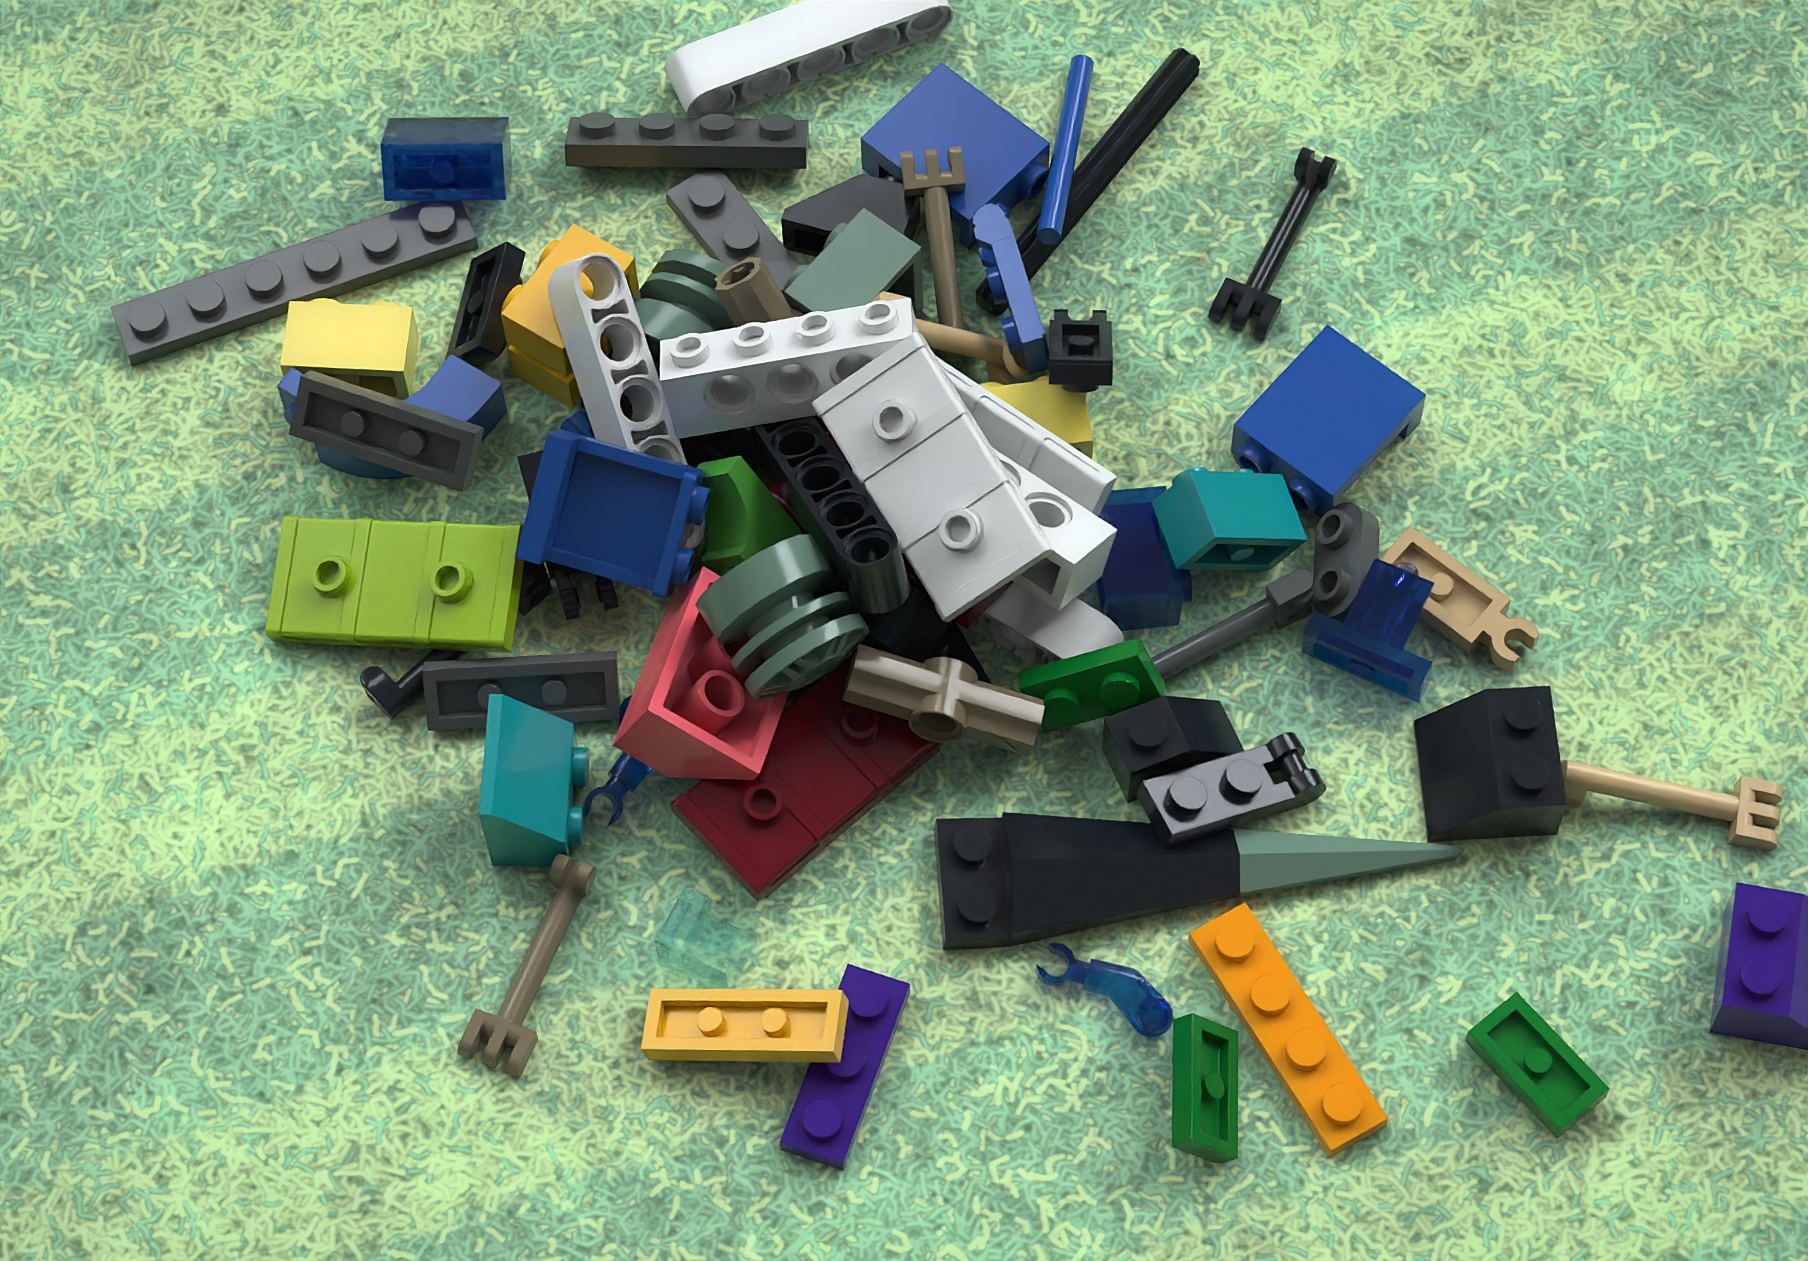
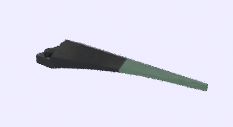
M1002 812L1001 817L936 819L933 829L943 950L998 948L1031 943L1121 921L1242 896L1453 861L1459 858L1465 850L1457 845L1227 829L1165 848L1151 823Z

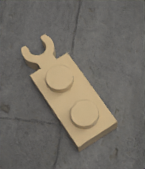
M1409 526L1379 559L1378 587L1468 654L1482 642L1489 648V654L1494 664L1500 669L1512 673L1517 667L1519 656L1505 645V642L1518 640L1531 650L1537 645L1539 632L1532 623L1525 619H1508L1504 616L1509 609L1510 598L1413 527Z

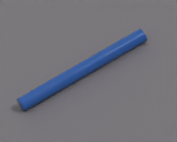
M1082 54L1075 55L1070 62L1036 234L1037 239L1047 245L1056 244L1061 239L1094 68V61L1089 56Z

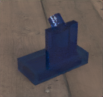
M1375 558L1344 623L1313 611L1303 632L1302 653L1420 703L1430 682L1432 661L1408 652L1404 648L1430 596L1434 582L1420 577L1418 569L1412 563L1402 562L1394 566Z

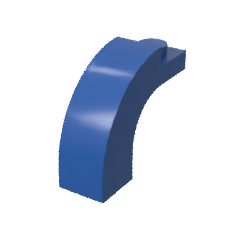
M450 354L422 389L402 400L484 427L481 442L507 413L502 383L453 354ZM291 368L277 385L285 411L284 417L290 425L300 376L303 375L294 368ZM315 443L320 462L346 474L372 479L414 477Z

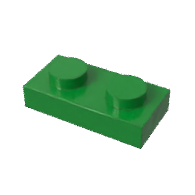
M1136 638L1021 671L1019 689L1022 694L1044 700L1043 705L1045 709L1041 726L1044 732L1048 733L1114 715L1164 696L1165 682L1141 639Z
M1517 991L1467 1032L1465 1042L1556 1138H1559L1607 1097L1610 1088Z
M1194 1013L1173 1019L1172 1147L1213 1163H1224L1238 1159V1031Z

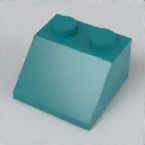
M489 694L479 817L492 866L551 867L558 853L571 857L572 846H583L585 811L584 807H575L576 786L588 785L589 750L585 747H578L573 723L503 694Z

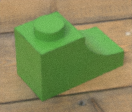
M741 456L704 462L697 466L699 469L706 470L702 487L711 489L710 501L705 515L707 546L705 554L699 561L702 566L722 577L735 566L758 552L782 540L804 534Z

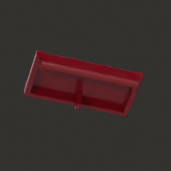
M866 642L861 644L870 647ZM855 650L807 692L804 691L793 700L792 704L781 713L760 774L754 780L702 778L687 792H683L670 803L671 811L757 902L763 897L767 898L934 757L940 751V747L945 744L928 741L919 737L909 727V720L842 700L846 675Z

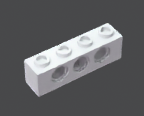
M911 298L892 301L878 300L858 307L829 312L815 311L800 317L766 323L752 322L737 328L702 334L688 333L678 338L660 341V384L677 439L817 415L811 405L815 399L914 332L919 333Z
M992 448L1055 549L1053 553L1012 579V581L1057 611H1060L1102 576L1117 529Z

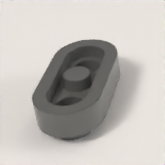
M1352 502L1340 503L1334 506L1332 510L1326 512L1317 525L1315 536L1313 606L1318 614L1340 626L1353 625L1365 617L1375 601L1378 587L1379 523L1373 514Z

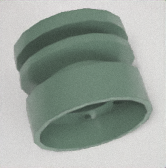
M681 248L665 251L653 268L652 274L649 275L639 290L641 299L633 300L658 376H660V341L678 338L688 333L702 334L736 328L714 290L717 286L714 279L728 266L703 253ZM607 338V345L610 353L613 347L611 341L609 340V338Z
M800 534L782 540L748 558L716 580L701 594L695 604L719 644H729L748 637L750 638L736 653L731 664L738 675L753 672L744 685L755 702L766 701L788 691L799 689L822 677L836 667L858 644L863 642L870 632L860 613L846 615L853 605L846 591L831 593L816 599L815 596L830 582L834 572L811 534Z

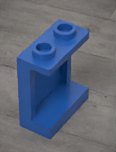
M942 62L860 138L862 169L873 177L882 178L890 173L902 180L900 152L912 151L916 164L915 174L926 173L924 149L936 148L939 171L950 170L947 161L948 147L961 146L966 182L965 191L948 192L951 220L960 228V243L969 250L977 243L971 224V217L974 216L973 211L978 210V206L982 207L984 203L988 205L991 202L993 205L999 204V207H1004L1005 213L1007 212L1009 218L1010 211L1023 198L1027 200L1034 199L1041 193L1047 183L1050 143Z
M1326 325L1234 423L1231 453L1241 469H1251L1254 473L1282 474L1296 510L1305 515L1315 513L1322 518L1326 512L1338 505L1342 495L1397 435L1406 439L1421 423L1426 394L1332 327Z
M562 429L547 434L515 558L539 565L545 561H550L651 590L652 596L666 599L673 594L675 586L685 587L691 572L695 551L685 547L691 525L701 526L708 509L711 489L702 487L706 470Z

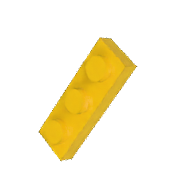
M651 988L641 1050L648 1060L840 1063L849 1000L843 990Z

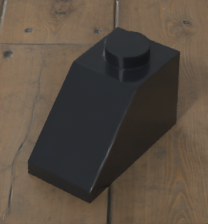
M859 174L785 208L781 218L783 246L790 251L817 257L823 251L824 244L833 229L840 223L845 222L848 224L863 208L913 241L920 221V195L904 197L903 182L900 179L894 177L877 178Z
M1164 695L1104 718L1102 750L1127 803L1138 800L1136 794L1142 781L1244 751L1219 700Z

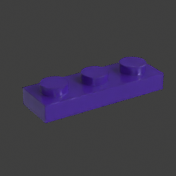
M847 964L838 990H843L849 1000L840 1063L810 1062L780 1140V1150L843 1171L911 992L910 983L851 964Z

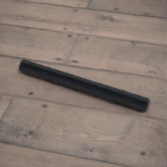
M1184 48L1173 50L1074 170L1060 241L1053 245H1047L1037 239L1036 234L1041 211L1016 240L1028 281L1033 278L1199 75L1200 60L1196 55L1190 54ZM986 277L976 289L975 302L981 309L986 310L993 316L1002 315L1008 308L1007 302L995 305Z

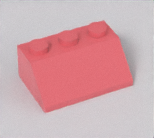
M704 566L668 602L612 746L667 777L754 780L762 769L789 691L766 701L755 702L744 685L753 672L738 675L731 664L736 653L750 638L748 637L729 644H719L695 605L701 594L716 580L721 578V576Z

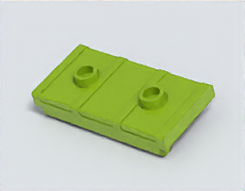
M284 515L265 634L272 641L512 653L525 560L515 558L524 525L449 523L448 521H384L373 518H307L296 515Z

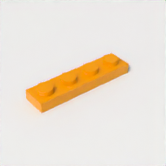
M1246 902L1189 932L1188 942L1329 1158L1387 1125L1388 1117Z

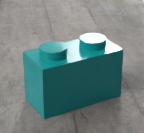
M1194 467L1176 475L1172 480V486L1152 502L1176 569L1267 571L1274 568L1308 540L1282 474L1254 473L1251 469L1219 472L1208 471L1205 467Z

